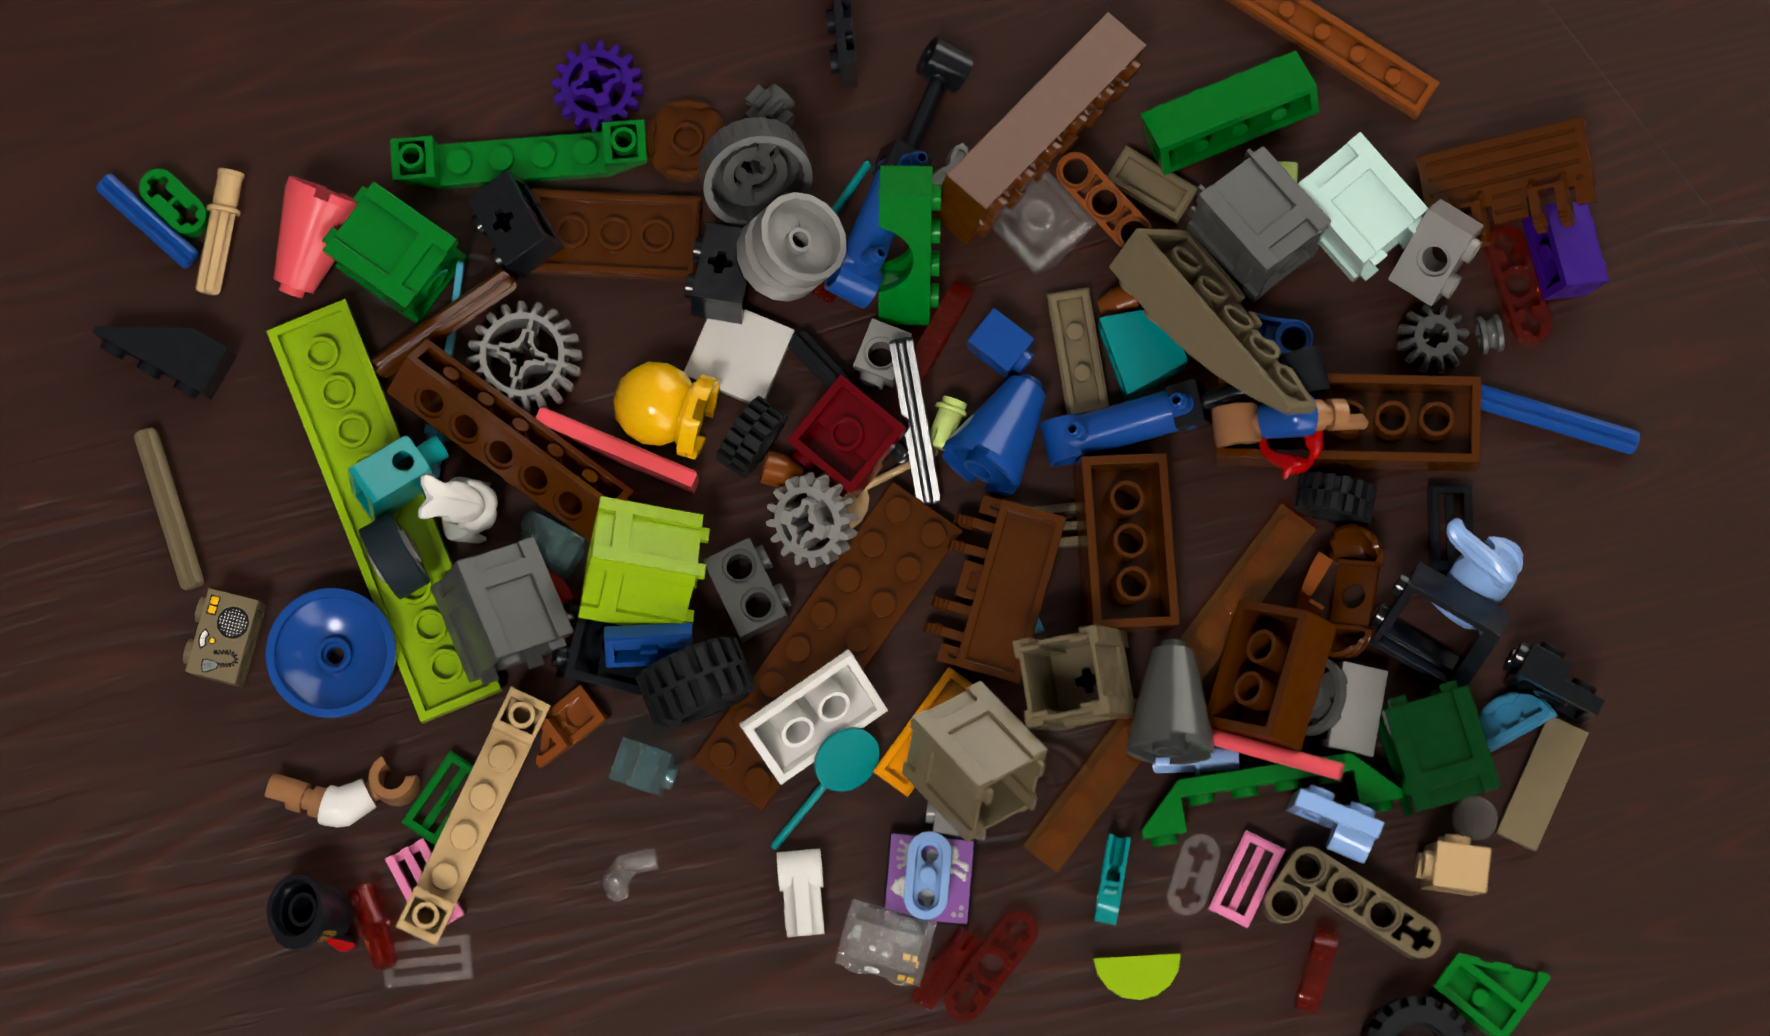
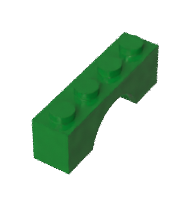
M880 165L879 228L895 233L909 246L905 253L894 260L885 262L881 268L883 276L879 287L878 321L886 324L930 325V308L939 307V283L931 282V276H939L940 251L931 250V244H940V218H932V211H941V184H933V166Z

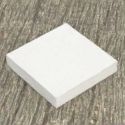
M746 309L742 324L707 319L684 372L690 380L695 382L701 374L717 378V383H720L719 392L747 404H750L757 396L766 400L789 348V342L794 337L795 330Z

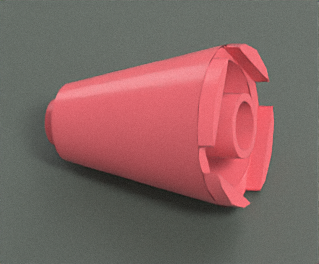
M288 176L284 188L273 277L274 280L281 283L280 291L298 298H303L305 292L314 294L335 260L322 251L326 246V243L322 240L332 227L339 230L358 205L352 197L342 193L338 194L328 190L327 187L298 177Z

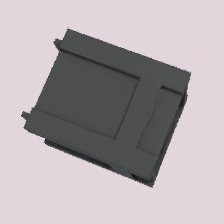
M1264 146L1256 152H1253L1250 148L1246 150L1245 161L1215 184L1210 185L1206 189L1202 184L1198 186L1196 191L1198 196L1196 202L1198 204L1196 208L1195 206L1190 208L1188 215L1192 220L1188 222L1186 230H1189L1252 303L1261 298L1268 290L1302 264L1304 265L1317 254L1318 245L1325 230L1331 224L1329 217Z
M534 537L475 557L456 561L451 566L452 569L430 588L469 683L481 679L484 686L498 681L499 676L497 672L526 663L528 670L544 665L543 657L553 650L565 647L566 642L564 638L569 637L574 632Z

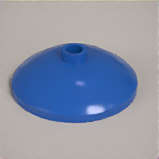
M318 589L292 601L276 618L267 639L266 666L275 689L291 706L316 717L340 718L365 709L385 690L393 675L396 664V640L387 617L369 599L346 589ZM342 649L344 653L343 660L338 664H333L330 660L332 651Z

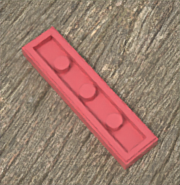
M539 408L535 418L567 442L691 494L695 493L700 482L697 471L547 408Z

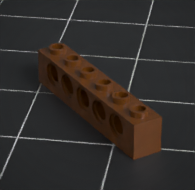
M425 339L405 358L387 390V393L397 399L404 407L416 413L435 427L438 432L454 441L469 452L473 458L488 466L504 478L507 483L515 486L538 503L541 508L549 511L589 542H591L600 496L628 501L634 492L630 487L428 339Z

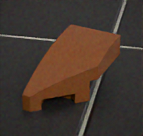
M1319 551L1305 572L1294 603L1295 609L1307 610L1317 616H1320L1325 607L1311 599V596L1334 561Z
M580 684L548 710L547 717L544 718L540 729H543L540 754L536 757V764L539 768H543L610 719L586 684Z

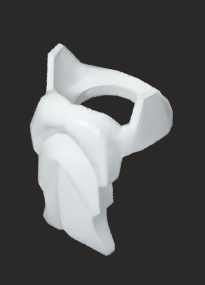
M423 475L421 477V486L426 499L419 508L418 516L420 519H428L435 516L442 517L443 532L449 540L483 543L486 542L487 537L479 533L490 529L496 521L497 495L490 488L491 482L466 477H454L444 483L430 475Z

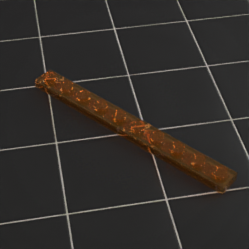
M1283 504L1279 506L1179 639L1186 642V647L1195 651L1201 682L1225 650L1239 600L1243 599L1261 603L1316 530ZM1132 718L1118 719L1022 846L1056 873H1058L1141 763V760L1127 754L1126 740Z

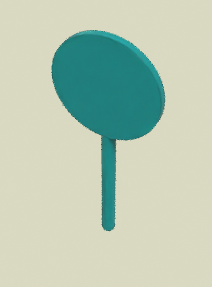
M857 727L843 728L832 733L822 742L814 759V771L821 783L771 843L772 849L777 850L827 788L839 792L849 791L859 787L871 777L879 761V747L875 738L869 732Z

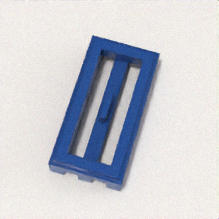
M692 623L604 626L606 668L649 666L670 654L692 646Z

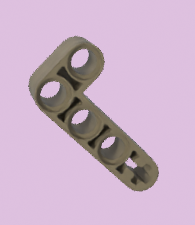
M1302 847L1293 851L1284 861L1261 900V909L1269 921L1276 924H1287L1297 920L1303 914L1311 899L1315 898L1410 959H1423L1434 955L1441 943V934L1438 927L1430 920L1314 847ZM1300 855H1307L1315 860L1317 872L1312 879H1304L1297 874L1295 863ZM1338 879L1348 880L1354 888V895L1349 903H1341L1333 895L1332 888ZM1277 892H1285L1292 897L1294 908L1290 915L1280 916L1273 910L1272 899ZM1375 903L1385 904L1391 912V920L1386 927L1376 926L1370 918V911ZM1404 916L1407 918V921L1401 925ZM1400 925L1411 932L1423 929L1425 932L1422 938L1427 942L1426 947L1422 946L1413 949L1411 946L1414 940L1404 932L1396 933L1394 938L1391 934Z

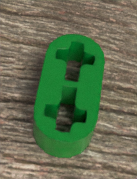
M159 168L144 174L139 184L140 195L174 230L186 238L200 237L206 232L210 215L209 211L175 176L167 170ZM158 181L163 185L169 181L165 187L173 198L169 202L159 194L152 198L155 194L152 188L154 183ZM181 205L191 213L198 209L195 213L198 219L195 225L192 226L187 222L181 226L184 218L176 211Z

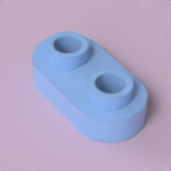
M932 831L918 834L911 841L907 855L904 903L909 913L921 920H931L938 917L945 910L948 902L951 847L944 836ZM933 846L937 849L938 858L934 862L928 863L922 859L921 852L925 847ZM922 890H930L934 894L935 899L932 905L925 907L918 903L917 896Z

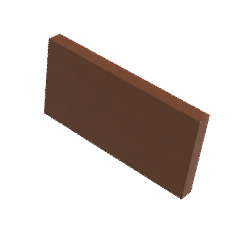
M532 189L534 196L564 248L528 274L686 282L689 273L696 274L697 263L693 262V250L696 237H699L701 197Z

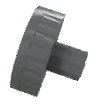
M750 117L734 121L718 130L701 151L702 154L698 161V176L707 205L719 219L732 226L743 228L779 196L793 192L810 193L813 174L804 144L795 131L778 120L767 119L766 117ZM774 164H775V166H776V172H775V174L772 176V178H771L770 180L766 181L765 183L761 184V185H757V186H753V187H752V185L760 184V183H762L763 181L767 180V179L769 178V176L772 174L773 169H774Z

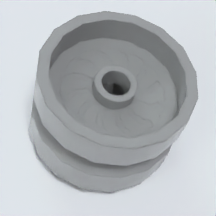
M797 192L777 197L742 228L737 241V261L744 278L759 293L772 300L787 302L805 297L819 284L829 278L841 267L846 254V233L839 217L827 203L813 195Z

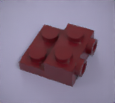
M840 374L786 441L796 448L792 456L810 471L815 466H818L829 476V487L840 483L844 486L840 494L842 498L848 492L858 498L883 468V460L908 429Z

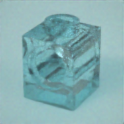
M622 737L608 778L614 782L662 797L664 789L672 790L679 766L673 764L675 756L672 753Z

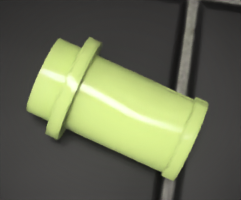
M943 395L941 402H936L935 407L939 409L930 430L933 447L942 451L945 450L942 448L946 440L959 428L962 417L967 418L968 413L965 412L967 407L965 402Z

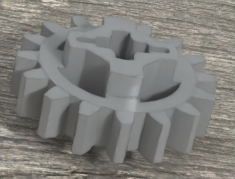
M809 472L800 476V478L795 476L785 481L784 486L775 489L773 492L778 500L767 504V509L775 513V517L766 521V526L776 527L777 531L771 537L772 543L782 541L784 547L781 550V555L784 557L793 552L796 565L807 561L811 568L824 564V562L827 565L839 559L838 555L849 551L851 547L846 540L857 536V532L849 527V523L857 520L858 514L848 513L847 509L854 500L852 497L842 499L840 494L844 486L841 483L829 487L830 479L828 475L815 479L813 472ZM808 493L807 497L803 498L800 502H794L799 494ZM823 539H830L825 546L816 547L817 543Z

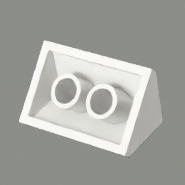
M848 649L739 725L781 785L814 762L818 748L832 733L848 727L862 729L887 712L888 709Z

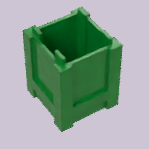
M373 181L368 189L362 186L353 200L358 205L341 228L336 230L332 227L322 241L326 243V246L322 251L337 262L335 267L340 272L416 325H420L429 313L428 311L455 276L457 261L466 263L468 257L457 248L459 242L456 238Z

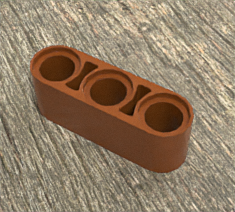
M1071 152L1060 159L1057 164L1056 173L1061 185L1120 248H1123L1126 244L1122 238V231L1127 224L1138 222L1145 229H1153L1149 221L1088 156L1079 152ZM1075 160L1083 161L1088 167L1086 179L1078 184L1069 183L1064 174L1068 163ZM1103 191L1112 192L1117 198L1116 209L1108 215L1098 214L1093 206L1094 198Z

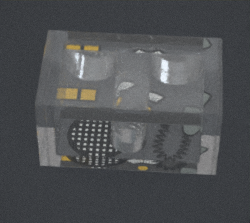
M853 899L846 917L835 964L843 965L847 970L856 974L871 973L886 977L891 983L896 985L908 986L911 984L920 987L937 922L921 920L913 915Z

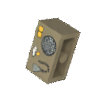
M208 588L206 598L201 597L196 607L195 622H199L195 638H190L184 649L183 663L187 664L185 672L197 677L244 688L267 605L259 600Z

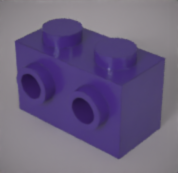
M1573 202L1575 224L1568 228H1564L1559 221L1557 204L1546 205L1549 218V230L1546 233L1537 234L1532 216L1522 220L1543 300L1586 296L1609 282L1606 262L1602 257L1595 232V223L1591 217L1588 204L1579 206L1577 202Z

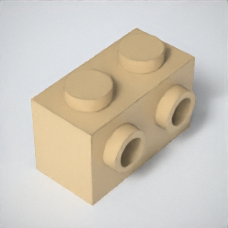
M1445 834L1444 837H1438L1436 842L1425 845L1424 852L1417 853L1414 877L1421 879L1420 889L1467 896L1484 894L1487 891L1491 848L1470 846V837Z

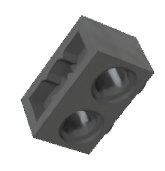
M747 538L703 560L742 642L789 620L784 609L792 605L782 584L779 583L773 586L766 573L773 566L763 545L754 548L750 538ZM737 559H746L752 563V571L744 579H734L729 575V567ZM764 597L771 602V609L766 616L754 618L747 613V606L753 598Z

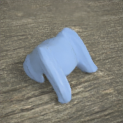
M1454 518L1448 523L1446 534L1450 542L1462 555L1456 559L1452 568L1447 573V577L1496 605L1499 604L1514 586L1517 575L1522 570L1523 553L1520 547L1506 538L1489 536L1485 541L1491 546L1489 548L1465 528L1461 519ZM1433 604L1447 618L1465 629H1477Z

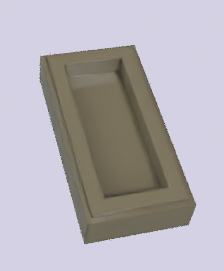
M1128 146L1124 148L1107 175L1111 182L1128 199L1175 227L1189 207L1197 191V187L1174 173L1164 175L1157 163Z

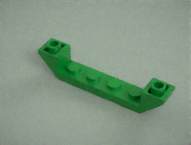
M644 119L602 122V132L438 145L433 136L390 139L393 182L442 190L486 186L507 170L527 183L610 177L648 163Z
M1352 753L1322 757L1344 763L1343 774L1349 773L1353 802L1369 807L1376 812L1393 810L1392 801H1398L1403 798V792L1400 787ZM1276 764L1180 779L1174 783L1139 832L1141 841L1151 840L1152 847L1177 844V835H1183L1187 832L1181 799H1188L1189 806H1196L1215 802L1214 794L1231 792L1232 799H1241L1257 796L1258 787L1274 785L1275 793L1301 789L1300 781L1317 778L1318 786L1344 782V777L1342 776L1339 781Z

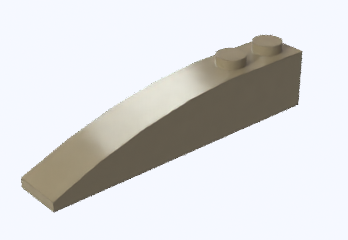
M1136 228L1109 268L1118 277L1121 288L1134 296L1144 308L1145 316L1162 328L1185 352L1212 373L1248 396L1285 414L1313 413L1317 406L1293 369L1278 362L1277 358L1282 352L1273 340L1262 337L1258 331L1263 323L1255 312L1249 311L1247 313L1241 305L1245 298L1244 294L1189 230Z

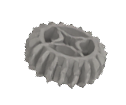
M518 301L517 313L513 314L509 306L503 304L501 311L504 317L497 320L492 312L488 313L486 317L492 326L487 329L482 325H477L475 331L483 339L482 341L470 340L468 343L471 350L479 353L466 358V362L470 367L478 368L473 373L515 404L521 403L522 409L530 415L532 414V403H537L539 408L544 407L548 409L545 399L552 396L557 404L562 403L563 399L557 390L562 387L566 391L572 392L574 389L573 383L566 376L576 377L581 374L580 368L570 364V362L579 361L583 358L581 350L570 349L580 341L576 333L566 334L571 328L570 322L565 319L556 323L559 313L554 308L549 310L543 317L544 309L540 302H536L532 307L531 313H528L526 303ZM526 327V329H522L521 335L515 342H499L509 332ZM539 330L547 332L556 340L558 360L550 358L548 354L538 350L540 342L538 338ZM526 350H529L533 361L526 360L524 365L520 367L517 359L512 357L524 356ZM492 357L498 358L502 363L511 366L509 375L511 378L510 388L495 379L491 366ZM550 372H553L542 384L523 390V387H527L530 378L535 374H550Z

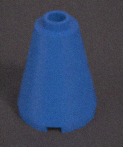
M1028 374L1010 376L946 440L942 448L945 449L942 457L948 466L971 484L975 478L988 483L984 489L987 492L1002 496L1013 495L1020 486L1046 401V394L1042 390L1043 385L1041 382Z

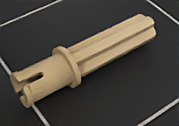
M219 168L217 171L218 176L212 204L207 205L210 215L195 286L198 292L207 295H219L221 292L235 217H240L241 213L237 210L245 174L225 168Z

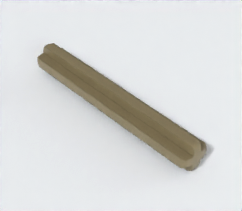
M145 428L134 434V440L179 585L185 591L193 590L204 584L202 571L159 433L154 428Z

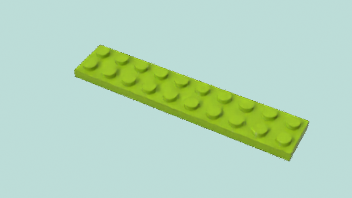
M343 299L267 330L266 332L373 603L387 617L394 632L397 648L396 661L420 722L423 724L502 692L503 689L499 680L484 686L481 679L469 683L430 589L452 569L453 563L435 518L420 519L418 516L419 508L426 499L424 493L417 496L392 514L400 527L407 531L417 547L430 582L403 599H398L387 583L385 584L381 580L366 554L367 549L361 539L359 529L373 521L351 491L348 469L400 439L402 436L379 378L371 363V358L348 301Z

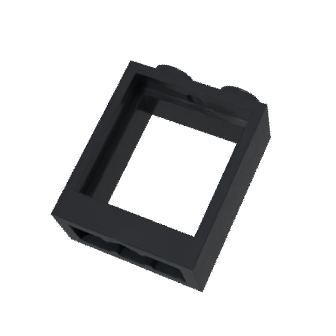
M1419 561L1410 575L1402 572L1390 592V595L1395 597L1392 603L1388 605L1382 602L1370 623L1376 627V630L1369 644L1439 684L1456 680L1458 688L1469 685L1503 635L1511 613ZM1414 593L1479 629L1461 656L1454 654L1397 621V618Z

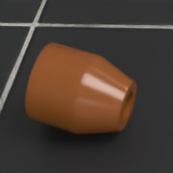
M1121 286L1110 289L1097 300L1102 317L1141 310L1140 304L1135 297L1125 292Z
M768 450L759 483L780 488L785 485L786 480L795 476L800 478L803 474L804 466L788 455Z

